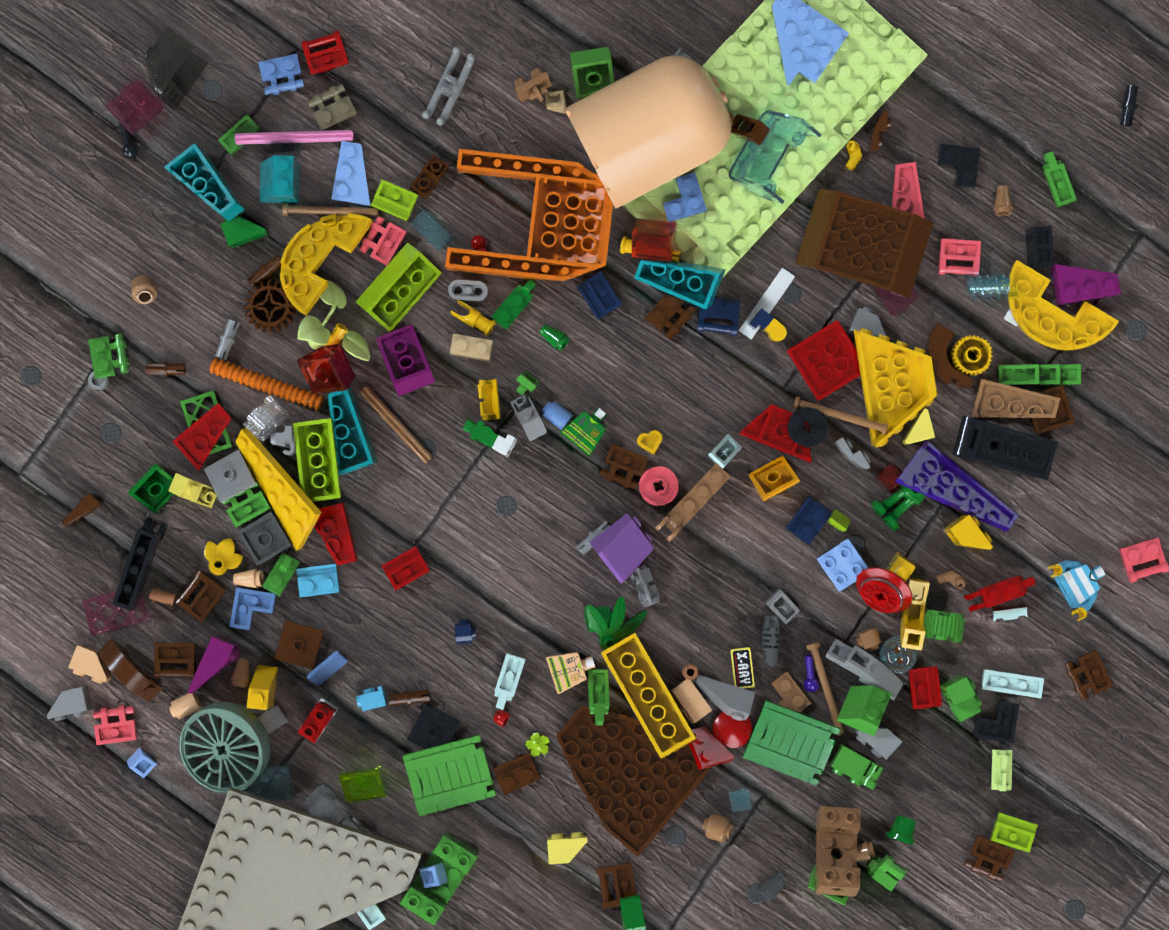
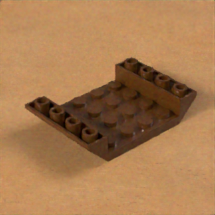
M819 189L795 265L811 270L818 269L910 299L934 223L916 214L840 191Z

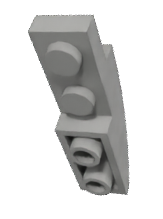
M835 639L825 656L860 677L859 681L867 686L873 685L892 693L890 697L892 700H895L903 686V682L890 669L856 645L852 648Z

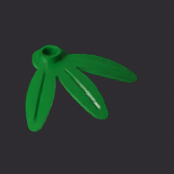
M621 596L615 603L609 627H607L602 615L592 605L586 606L588 620L592 628L599 635L600 647L605 650L618 643V639L635 631L643 622L647 611L641 610L621 626L626 609L625 598Z

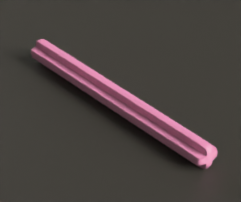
M352 130L235 134V143L237 145L353 141L354 139Z

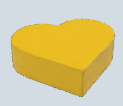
M653 430L649 434L642 433L637 438V444L654 455L662 442V434L657 430Z

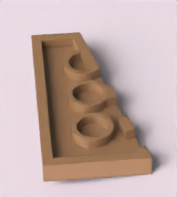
M981 379L972 417L1055 418L1060 398Z

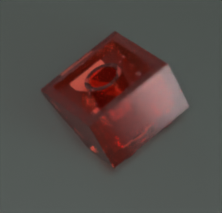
M340 344L322 346L297 361L313 394L345 391L355 378V374Z

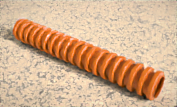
M217 357L213 359L210 366V374L216 373L218 377L221 375L224 379L226 377L230 381L233 379L235 383L238 381L241 385L243 383L247 387L250 385L252 389L257 388L258 391L268 392L269 395L274 394L275 397L286 398V401L292 400V403L298 402V405L303 404V407L309 406V409L315 408L317 412L322 407L324 395L322 394L320 396L316 392L313 394L311 390L306 391L305 388L300 389L299 386L295 387L294 384L289 385L288 382L277 381V378L271 379V376L266 377L265 374L254 373V370L248 371L246 367L243 369L240 365L238 367L234 363L231 365V362H225L223 359L219 360Z

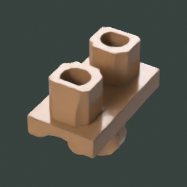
M536 68L530 73L533 78L532 80L526 82L523 77H520L514 81L515 91L521 103L528 99L532 101L535 98L539 102L544 101L541 95L548 92L547 88L552 86L547 72L543 73L540 68Z

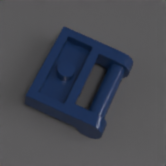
M715 298L712 306L708 309L700 307L697 332L712 331L730 333L731 336H737L740 301ZM705 318L732 320V325L704 323Z

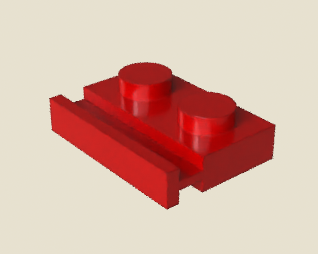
M417 546L382 565L395 591L430 572Z
M938 666L908 669L912 709L942 706Z

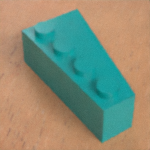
M196 143L164 166L165 169L226 220L231 221L245 210L206 152Z
M647 256L640 260L634 279L703 309H708L713 304L726 269L685 262L677 263Z

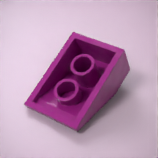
M412 324L375 338L398 397L435 383Z
M221 635L212 636L188 689V693L192 694L199 691L234 660L237 661L241 653L239 649L240 644Z

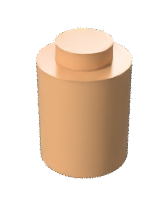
M194 692L192 694L187 693L171 701L169 710L174 718L177 717L180 720L198 711L202 706Z

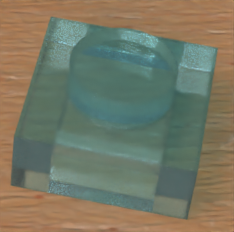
M748 788L728 792L732 812L752 809Z

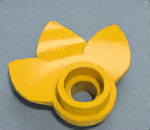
M231 538L221 541L218 546L212 541H208L205 546L204 556L209 561L210 572L214 575H223L228 569H236L243 560L242 555L234 553L235 545ZM217 562L222 563V566L220 568L215 567V564Z

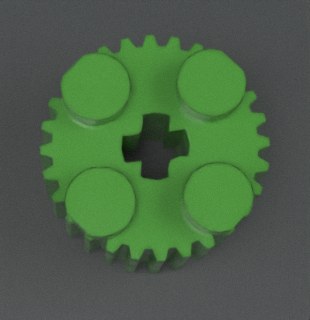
M927 609V613L924 615L925 638L933 639L935 635V639L948 641L950 637V641L961 643L965 623L963 615Z

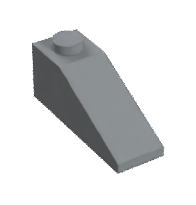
M701 675L696 677L694 686L726 715L738 721L747 720L755 692Z

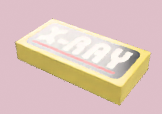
M750 647L730 649L734 686L740 688L755 687Z

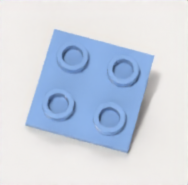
M849 538L817 558L839 592L856 582L858 574L862 570L869 568Z

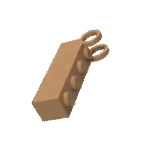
M715 463L661 520L655 529L658 531L665 525L672 532L666 539L670 542L731 476Z

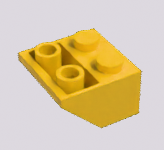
M962 515L943 529L954 545L982 550L993 548L991 545L992 539L986 532L982 533L979 528L980 523L974 516Z

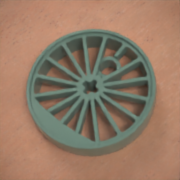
M215 702L202 707L188 719L180 734L179 750L185 768L199 784L214 792L228 793L230 787L241 791L248 788L260 778L269 763L270 741L263 724L251 711L235 703ZM202 715H209L213 729L210 727V725L207 723V721L203 718ZM216 716L222 718L221 729ZM196 721H198L206 733L195 727ZM228 722H229V723H231L233 726H232V728H231V730H230V732H229V734H228V736H227V728H228ZM236 728L243 731L235 739L232 737ZM192 733L204 741L192 739ZM245 734L253 739V741L238 744L236 742ZM257 745L259 753L238 748ZM193 746L207 748V750L194 752ZM213 754L202 763L197 758V756ZM242 756L258 759V766L249 762ZM215 759L220 762L219 765L215 763ZM206 763L210 770L209 772L203 767ZM241 765L254 772V775L249 777ZM225 767L227 769L230 781L225 780ZM234 769L240 775L243 781H237ZM213 773H219V778L214 776Z

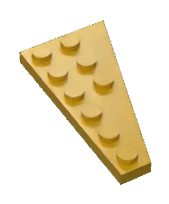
M249 428L241 429L236 444L292 545L298 551L303 548L322 512Z

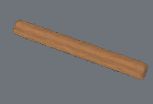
M365 386L360 391V394L424 463H428L432 459V455L368 386Z

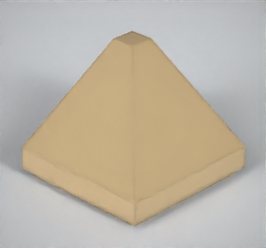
M564 90L544 93L547 110L566 113Z

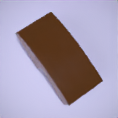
M888 111L882 113L874 126L869 142L868 154H876L879 148H882V136L879 135H885L887 129L891 127V117H888Z
M433 155L422 168V172L410 185V190L426 200L445 175L450 165L436 155Z

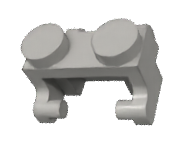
M286 426L285 431L282 433H271V445L286 448L290 446V451H283L285 455L289 456L296 454L294 429L292 426Z

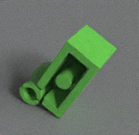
M840 744L829 764L833 767L832 771L841 777L846 774L851 777L850 782L859 787L863 784L872 790L875 789L876 781L882 770H884L881 766L843 744Z
M887 854L884 858L877 855L876 858H872V861L868 862L866 872L871 878L892 891L898 880L900 881L904 877L907 870L897 864L890 855Z

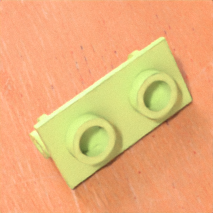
M992 749L991 790H1011L1012 750Z

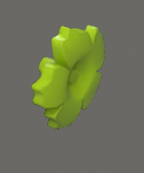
M537 732L533 733L530 737L531 740H526L525 746H527L528 750L532 749L530 755H533V757L539 756L540 752L544 755L548 753V745H545L549 743L548 737L544 735L540 737Z

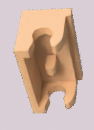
M683 680L669 690L690 724L696 723L712 711L691 680Z

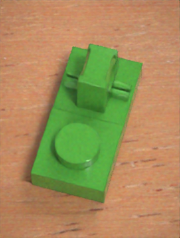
M282 553L264 582L263 588L280 597L298 568L300 561Z

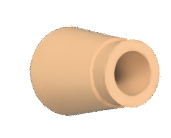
M258 569L235 573L233 576L234 585L259 588V586L264 584V573Z

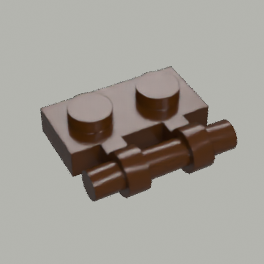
M666 293L645 317V320L659 332L664 326L667 327L669 330L664 336L671 340L674 335L679 334L680 328L685 322L691 320V315L696 310L691 305L686 310H683L681 306L685 303V300ZM675 313H678L680 317L672 324L669 320Z
M611 444L604 463L612 466L610 471L602 468L599 476L605 477L609 482L615 481L620 483L627 489L630 487L636 490L639 482L632 480L634 474L642 476L648 458ZM619 468L627 471V476L624 477L616 474V469Z
M1092 650L1078 657L1077 660L1080 665L1074 667L1072 661L1065 663L1066 673L1069 678L1071 677L1075 685L1074 690L1076 694H1079L1081 700L1089 697L1086 690L1090 688L1093 694L1096 695L1113 687L1097 650ZM1083 672L1088 682L1082 684L1078 674Z
M976 835L969 852L976 856L974 861L966 859L964 866L970 868V871L974 873L979 872L986 875L990 880L995 879L1002 882L1004 874L999 873L998 870L1000 867L1008 870L1015 851L980 835ZM983 860L993 863L991 868L981 864Z

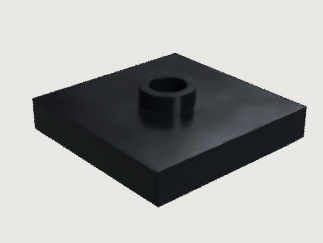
M425 704L407 740L424 749L449 743L461 722Z

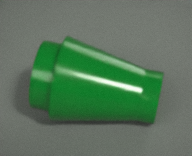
M547 324L539 332L555 350L559 349L562 351L570 340L567 333L552 328Z

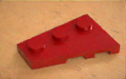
M218 402L172 442L199 471L232 417Z
M345 503L320 508L319 510L322 513L314 528L322 537L326 548L337 566L358 561Z

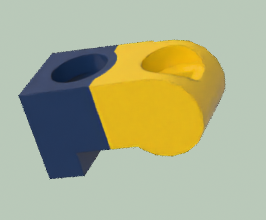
M760 309L748 324L752 329L760 327L773 342L782 341L787 335L786 328L764 309Z

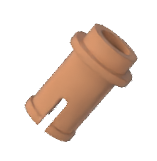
M160 587L152 588L149 597L152 602L158 601L173 606L176 594L159 590Z
M693 664L686 665L682 671L683 676L688 680L695 679L698 676L697 667ZM692 668L693 673L691 675H687V670Z

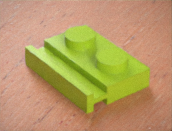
M382 179L370 206L408 222V218L419 195Z
M998 812L990 840L1030 853L1038 825Z

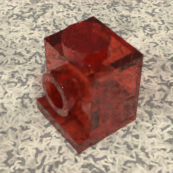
M888 464L875 477V480L890 492L898 486V483L895 481L901 472L892 464Z

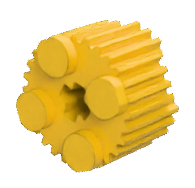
M975 335L959 339L954 343L955 345L952 346L953 349L950 350L949 354L952 361L951 364L954 365L953 368H956L957 371L966 376H974L986 371L993 357L991 355L993 353L991 351L992 347L989 346L990 343H987L988 340H983V337L979 338V336L975 337ZM968 352H973L975 354V356L973 357L974 361L973 359L968 358Z

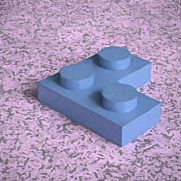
M691 173L676 178L681 198L663 203L668 223L707 211L696 174Z
M236 587L230 627L250 630L254 611L273 614L276 595L269 592Z

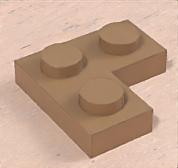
M787 671L771 682L782 698L777 704L797 712H801L811 704Z

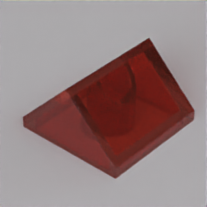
M638 218L632 231V258L672 262L677 223Z

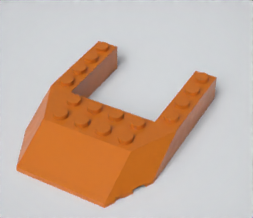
M459 149L457 171L459 173L535 181L527 256L447 247L446 270L520 279L566 281L606 266L613 203L597 174L589 171L578 162Z

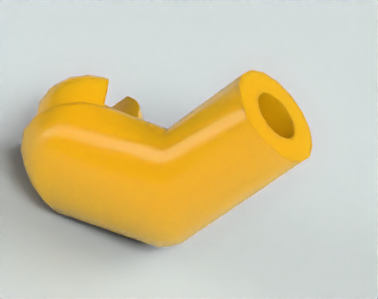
M851 140L846 145L850 159L845 167L850 171H854L862 158V152L859 144Z

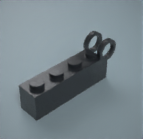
M147 517L143 527L137 530L112 603L130 611L138 606L159 542L163 540L167 530V523L164 522L160 525L158 532L150 530L153 520L150 517Z

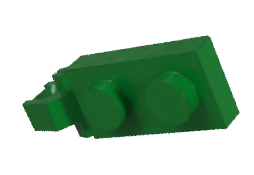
M530 279L524 287L519 284L491 318L507 330L532 301L531 299L534 295L531 291L536 287V283Z

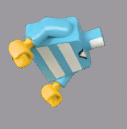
M1064 560L1058 564L1048 566V569L1052 568L1054 570V574L1051 577H1054L1069 606L1077 608L1071 614L1078 613L1079 619L1077 621L1086 618L1087 612L1098 596L1097 591L1100 590L1096 580L1105 576L1101 566L1098 565L1090 570L1087 564L1071 560Z

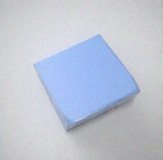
M140 747L127 760L129 768L143 778L157 764Z
M443 863L419 868L424 888L440 886L447 882Z

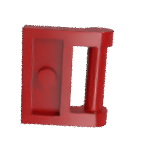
M339 30L325 37L301 42L312 76L349 64ZM336 41L337 46L314 53L310 52V49Z

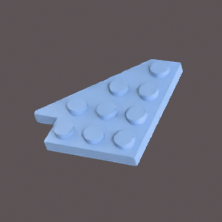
M775 0L772 4V12L786 85L789 86L798 73L816 83L849 33L801 0Z

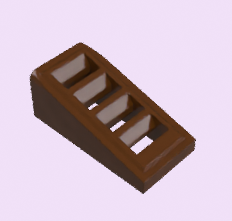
M736 114L733 119L734 124L732 125L731 133L751 143L761 145L770 129L762 121Z
M87 493L65 517L62 523L64 525H72L104 503L93 493Z

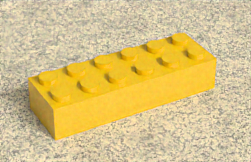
M636 633L601 652L661 759L696 740L694 733Z

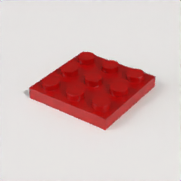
M838 320L786 351L817 402L860 376L857 350Z

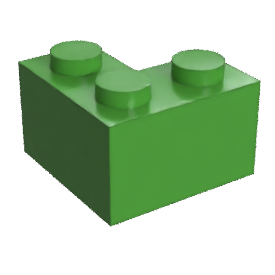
M959 674L940 684V689L957 721L962 722L981 712L979 706L982 704L974 692L976 687L971 678L968 679V677Z

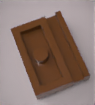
M530 752L493 768L504 795L541 780Z

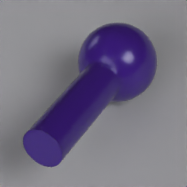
M805 655L807 678L804 681V688L809 692H815L819 689L820 682L815 677L813 656Z

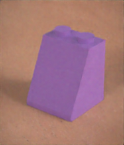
M625 514L589 542L620 583H623L654 549L650 544L653 541L646 531L642 533L639 529L642 526L635 516L631 518L628 514Z

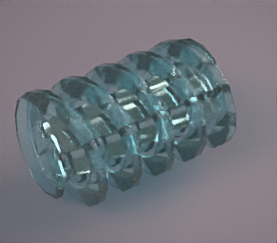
M987 274L983 275L982 278L980 275H976L975 278L972 275H968L967 295L971 294L973 300H976L977 294L980 295L981 300L984 299L985 294L988 295L989 299H992L993 294L996 295L997 299H1000L1001 293H1003L1005 299L1008 298L1010 292L1008 274L1006 278L1004 274H1000L998 278L996 274H992L990 278Z

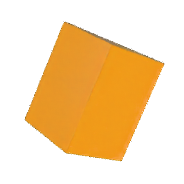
M783 455L748 474L762 501L800 482Z

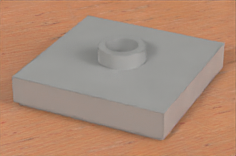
M239 449L204 469L221 503L257 484Z

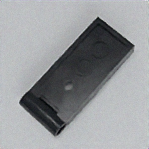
M962 416L952 455L1046 481L1049 478L1058 441ZM991 442H994L996 444L995 449L991 448Z

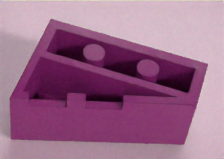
M1057 264L1050 267L1057 306L1114 297L1121 294L1118 274Z

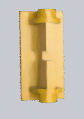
M497 379L480 380L479 385H477L479 399H484V402H480V417L486 421L501 419Z

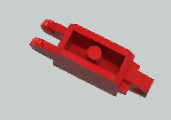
M1021 575L1012 576L980 587L977 591L964 597L965 600H971L977 596L980 597L981 603L973 604L968 608L972 612L1024 596L1027 593L1026 588L1036 585L1034 577L1023 579Z

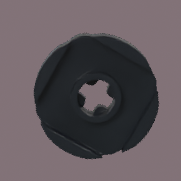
M804 407L795 411L787 424V432L790 439L802 447H813L819 444L826 437L828 429L825 416L818 409ZM804 422L812 424L813 428L810 429V433L802 430V427L805 425Z

